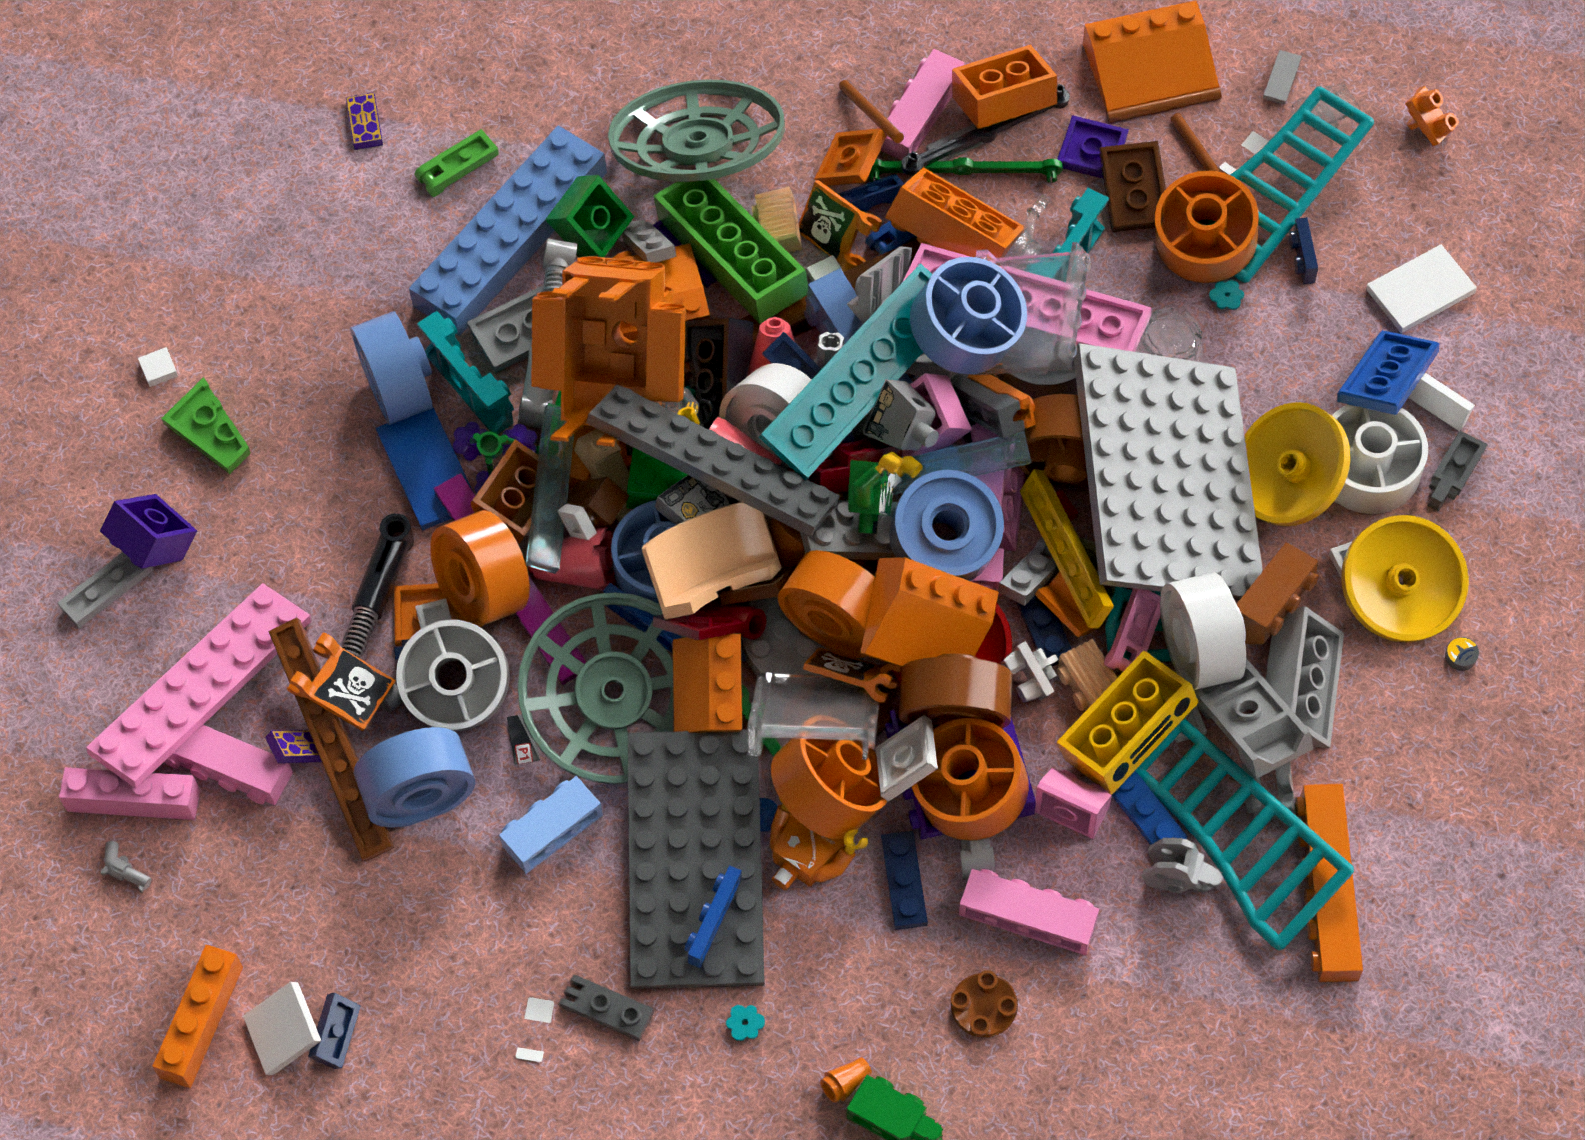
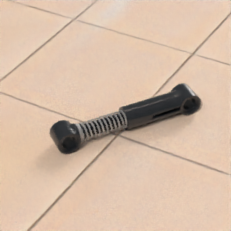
M390 514L381 521L379 527L381 534L352 604L353 616L341 642V647L362 659L361 655H364L363 650L366 649L365 645H367L369 640L368 636L371 635L370 631L373 630L372 626L375 625L374 621L380 620L406 553L414 545V536L410 522L402 514ZM396 532H402V534H401L400 536H397V537H392V536H391L392 534H394V533H396Z

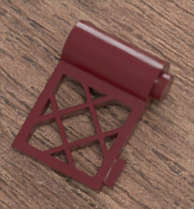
M719 596L691 615L664 619L663 614L653 616L654 627L698 641L729 634H741L743 638L756 640L763 634L767 623L766 615L761 609L742 603L722 605Z

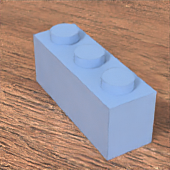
M577 776L570 781H563L554 789L552 795L544 801L539 800L528 809V813L522 818L512 820L505 825L502 833L499 834L502 847L527 874L603 816L601 803Z

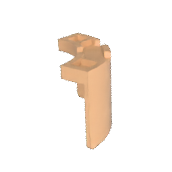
M743 502L723 506L688 519L657 535L642 547V553L664 619L694 614L702 606L718 598L716 591L730 586L731 590H736L751 584L771 580L782 568L765 514Z

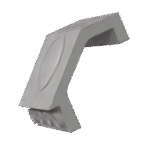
M900 246L857 278L855 293L858 296L849 301L847 305L863 324L903 282L911 265L912 248ZM924 353L905 372V374L922 376L925 373L946 375L949 379L957 374L940 367Z

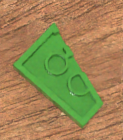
M204 377L161 418L165 426L229 474L251 454L245 440L224 411L220 401L215 397Z

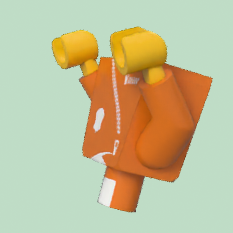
M781 801L782 804L777 807L770 831L769 847L773 853V862L780 866L772 877V881L779 888L787 891L796 878L810 887L815 882L823 883L839 877L845 872L856 856L855 850L864 849L868 844L867 838H861L858 844L855 845L854 836L858 833V830L848 831L844 839H831L821 836L800 823Z

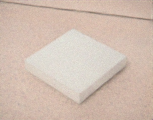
M925 715L876 747L881 797L888 802L938 769L932 720Z
M289 982L243 1016L266 1075L276 1074L321 1042L298 982Z

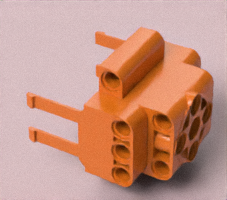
M580 257L562 271L561 287L554 288L553 291L539 292L532 298L531 387L561 391V420L567 421L551 435L550 440L568 442L569 438L583 425H589L586 423L588 414L617 384L629 388L634 393L650 401L657 402L661 406L662 402H680L684 399L686 306L673 303V288L665 286L664 264L604 257ZM621 321H628L635 325L638 331L637 340L632 341L623 336L620 330ZM605 433L596 441V445L614 447L618 439Z

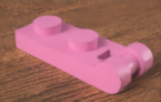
M1133 588L1112 648L1105 657V666L1112 670L1117 668L1124 671L1143 650L1148 651L1161 614L1159 595L1150 590ZM1125 650L1132 653L1129 660L1123 657Z

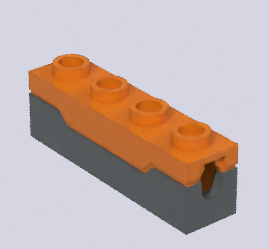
M957 373L950 379L966 417L1003 439L1025 428L1036 425L1033 413L1035 412V404L1032 398L989 373Z

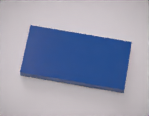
M1382 330L1338 391L1337 402L1397 415L1439 353L1440 343Z
M434 407L394 424L388 425L386 423L376 427L379 439L422 531L452 519L436 496L434 488L460 473L470 488L471 486Z

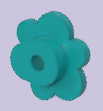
M1229 280L1226 283L1218 281L1215 284V288L1210 291L1209 298L1211 301L1217 302L1216 305L1219 309L1227 307L1231 310H1236L1240 307L1241 300L1245 294L1244 291L1239 289L1238 282L1234 280Z
M735 1005L731 1009V1017L726 1020V1026L732 1030V1037L736 1041H743L747 1037L749 1039L757 1038L758 1030L765 1026L764 1016L757 1013V1008L753 1005H749L746 1008L742 1005Z

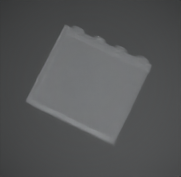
M1072 242L1071 252L996 258L988 249L977 250L976 258L985 259L998 265L1018 284L1026 301L1027 322L1021 337L996 366L985 372L970 375L1072 369L1073 357L1077 353V332L1082 323V301L1086 297L1087 272L1091 268V260L1088 253L1077 242Z
M759 672L748 721V756H761L765 737L863 740L862 759L867 760L869 748H875L880 702L873 700L863 687L820 674Z

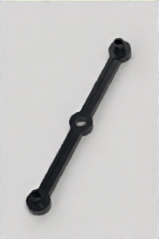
M1058 84L1057 104L995 123L988 127L980 129L975 127L974 130L919 155L917 152L912 151L903 157L901 169L906 175L914 176L923 167L977 142L990 143L995 140L997 133L1053 107L1064 108L1069 103L1070 94L1064 85ZM982 130H989L990 132L985 133Z

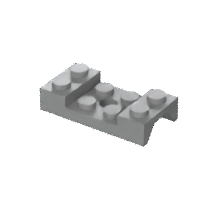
M1247 658L1245 672L1241 679L1194 690L1199 702L1196 705L1207 720L1212 718L1238 749L1241 761L1256 779L1313 750L1311 733ZM1248 709L1256 711L1248 715L1242 714L1245 710Z

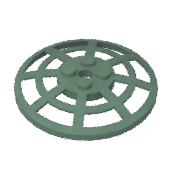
M694 80L657 88L629 102L613 118L609 127L608 140L611 153L617 162L638 175L672 182L704 181L740 172L765 159L776 149L783 138L785 118L781 105L776 99L757 87L728 80ZM697 94L738 97L741 100L733 110L723 107H699ZM686 95L687 109L671 112L658 119H654L645 112L647 109ZM753 102L768 111L774 118V121L758 128L757 124L743 113ZM710 115V116H721V117H725V118H724L723 120H719V119H716V118L700 117V116ZM689 117V119L680 121L671 127L666 126V124ZM634 118L646 125L639 134L637 144L619 141L623 129ZM737 121L744 125L749 132L733 136L731 126ZM776 130V134L771 141L762 149L752 154L759 143V137ZM654 132L663 136V145L646 144ZM750 140L744 152L731 151L734 144ZM620 150L637 152L641 160L649 167L629 160L620 153ZM647 153L665 154L669 159L659 164L651 159ZM722 159L731 160L729 162L711 168H708L707 165L708 163L720 161ZM677 165H695L696 170L674 169L673 167Z
M616 592L594 594L577 599L561 607L548 617L534 633L525 649L519 668L517 686L519 708L531 738L544 755L558 767L574 776L595 783L627 784V727L641 718L657 728L654 732H673V660L665 648L656 640L663 629L654 627L653 622L646 632L627 625H607L604 605L631 606L656 616L663 614L660 604L633 594ZM591 608L594 627L576 634L562 648L547 637V634L565 618L581 610ZM609 635L627 636L639 642L630 655L622 652H612ZM596 637L599 655L594 656L583 664L570 654L581 643ZM538 647H540L554 658L547 676L546 696L528 698V672L533 656ZM649 649L661 660L667 675L650 678L646 668L640 663ZM564 665L577 675L574 692L556 695L557 676L560 667ZM611 682L619 684L622 688V695L617 699L607 697L604 692L606 684ZM670 687V702L667 713L663 717L648 706L652 698V691ZM578 706L586 720L577 733L572 731L564 721L559 707ZM549 709L557 728L570 741L561 756L555 753L541 737L533 722L530 711ZM598 726L614 730L618 747H602L592 744L587 740ZM581 749L598 756L620 757L624 775L596 774L580 769L571 763Z

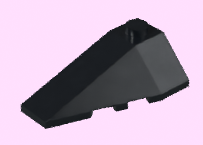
M734 318L685 321V362H689L692 375L688 380L690 388L695 389L698 403L695 406V411L700 422L699 425L706 429H710L715 419L719 417L720 406L725 395L747 376L753 353V322Z

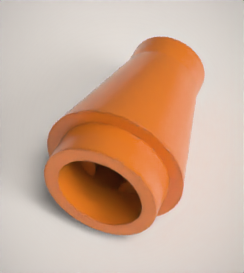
M859 1057L853 1062L825 1072V1077L820 1080V1085L825 1095L832 1102L845 1101L863 1082L866 1075L872 1074V1070L867 1061Z

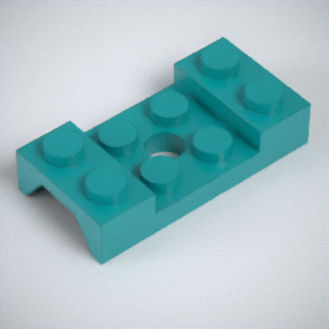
M1090 188L1086 189L1082 197L1077 196L1070 207L1072 217L1068 224L1069 229L1063 245L1058 244L1053 250L1051 257L1042 253L1037 262L1032 261L1029 264L1026 272L1068 284L1105 230V227L1097 220V217L1108 203L1109 198Z
M438 311L418 322V328L431 342L425 349L427 358L490 432L499 434L514 424L512 416L514 407L509 400L511 392L508 386L502 380L497 381L491 373L482 377L475 366H468L465 362V356L460 350L461 345L455 335L458 331L454 323L449 318L444 319Z

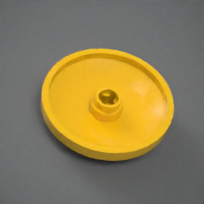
M1302 402L1287 403L1263 414L1245 433L1255 516L1276 526H1297L1318 517L1336 500L1349 472L1350 447L1343 427L1331 414L1312 404Z
M1397 515L1371 524L1356 536L1344 557L1341 582L1344 597L1351 612L1365 628L1384 639L1407 643L1430 638L1442 632L1453 623L1466 601L1469 576L1463 553L1455 540L1444 529L1421 517ZM1399 577L1402 578L1404 582L1403 585L1399 583Z

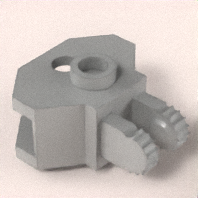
M1162 838L1148 848L1151 861L1155 862L1153 867L1143 870L1142 878L1147 886L1168 890L1173 893H1183L1188 889L1204 893L1213 887L1219 886L1223 880L1222 872L1217 867L1213 868L1212 865L1203 862L1204 854L1199 853L1195 843L1183 838Z

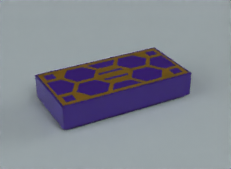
M375 93L346 97L354 150L382 146L383 140Z
M272 730L265 737L278 764L322 762L309 730Z

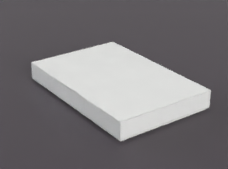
M1442 244L1368 283L1366 287L1368 293L1400 333L1475 294L1477 289Z

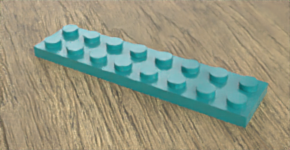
M921 263L758 437L791 469L798 473L802 479L806 480L874 407L885 380H898L923 353L913 336L910 324V312L913 301L932 276V273Z

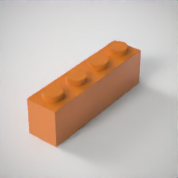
M207 944L205 945L152 1065L160 1079L191 1089L243 969L237 954Z

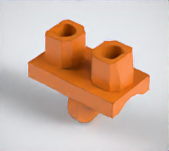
M1422 86L1405 103L1408 112L1412 116L1407 122V126L1410 130L1419 127L1432 146H1436L1456 128L1459 121L1454 113L1443 114L1439 108L1444 102L1443 96L1438 89L1428 91L1426 86Z

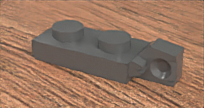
M1462 431L1458 432L1432 476L1429 488L1433 489L1434 492L1430 497L1429 507L1439 511L1447 497L1455 500L1456 496H1459L1486 451L1488 444Z

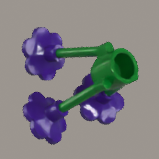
M469 422L465 427L456 428L453 434L455 441L452 447L456 453L462 454L464 459L469 461L476 459L478 455L485 458L487 471H480L476 475L477 484L474 488L476 494L496 466L493 465V460L501 454L504 455L515 439L536 453V446L534 444L537 441V435L534 431L527 430L526 426L522 424H516L512 430H505L500 437L494 432L480 429L476 422Z

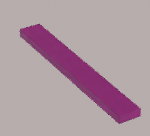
M461 473L434 488L436 496L453 521L474 513L470 503L474 499L475 494ZM529 577L530 592L527 605L523 610L514 614L532 639L538 628L554 613ZM561 623L556 625L547 634V637L561 648L571 639ZM538 647L539 652L550 667L554 658ZM577 647L571 651L570 654L583 664L586 663ZM562 665L557 679L561 685H564L575 679L577 675Z

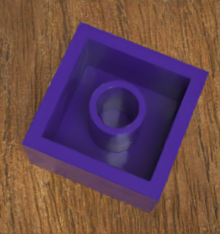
M157 494L114 501L100 532L109 539L111 545L119 548L126 554L135 566L143 569L182 561L197 530Z

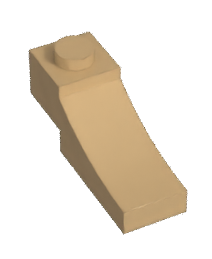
M598 429L578 438L574 451L591 473L589 480L608 476L627 493L629 472L621 456L619 445L616 442L614 447L596 445V441L605 434ZM625 503L616 516L617 520L620 522L633 509H627Z

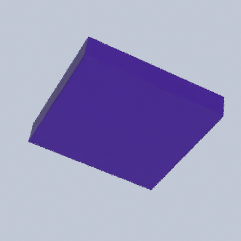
M1072 115L1057 160L1062 162L1063 169L1103 179L1099 148L1124 145L1129 129Z

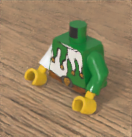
M894 452L884 455L879 462L850 461L848 511L860 513L858 532L877 534L878 515L890 516L894 487L903 481L901 477L905 473L911 478H915L920 473L923 466L912 456L901 458Z

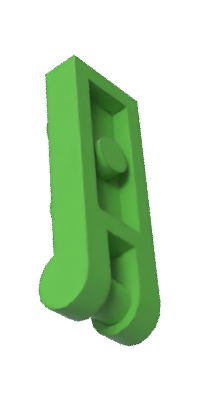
M480 129L418 167L414 175L420 183L426 184L428 193L435 197L442 193L450 184L498 156L499 151L486 133ZM436 172H441L437 177L433 176Z

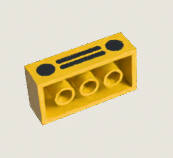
M1143 650L1057 741V744L1065 761L1112 795L1199 702L1190 682Z

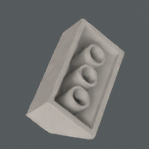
M1306 606L1297 608L1293 614L1288 612L1283 618L1284 624L1278 634L1271 637L1266 681L1311 733L1313 746L1330 748L1344 632Z

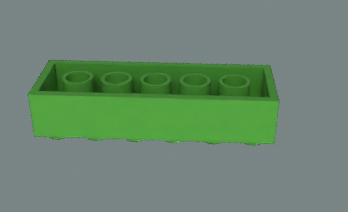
M715 179L675 182L653 195L658 220L662 221L663 225L682 245L691 244L694 257L759 324L807 295L808 282L806 270Z

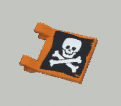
M817 180L814 182L800 218L799 229L800 235L829 256L833 255L844 272L866 262L863 257L850 253L858 231L866 236L870 234L871 229L874 232H878L882 220L875 215L862 212Z
M323 632L317 640L313 652L321 657L328 658L313 682L303 673L296 671L290 680L287 691L295 696L313 701L363 732L396 680L343 649L332 636Z
M819 647L804 663L803 670L863 687L873 700L885 702L888 698V693L880 692L877 684L881 683L887 688L895 689L898 686L899 680L892 679L888 671L900 672L902 667L888 662L877 665Z

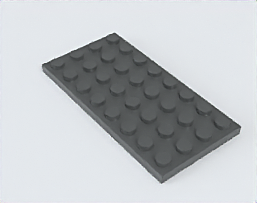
M758 730L689 733L688 731L628 733L631 989L764 986ZM730 865L742 870L741 882L702 966L698 968L688 963V952L684 949L692 932L698 933L702 922L698 920L705 903L711 904L716 895L712 889L720 873L725 875Z

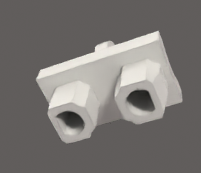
M1025 641L1012 649V653L1001 662V665L1011 670L1012 675L1022 670L1028 679L1027 682L1016 687L1023 703L1035 700L1036 698L1042 700L1054 692L1048 680L1057 676L1051 664L1058 661L1056 655L1047 658L1041 648L1032 653Z

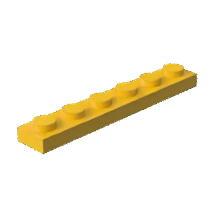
M1034 469L1019 492L1088 628L1099 629L1114 605L1104 586L1100 585L1099 576L1045 471Z

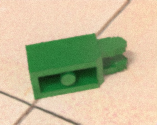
M866 1075L847 1107V1119L885 1140H942L943 1128L934 1119L926 1116L927 1107L923 1105L924 1102L911 1093L904 1095L893 1089L894 1086L891 1082L880 1076L873 1078Z

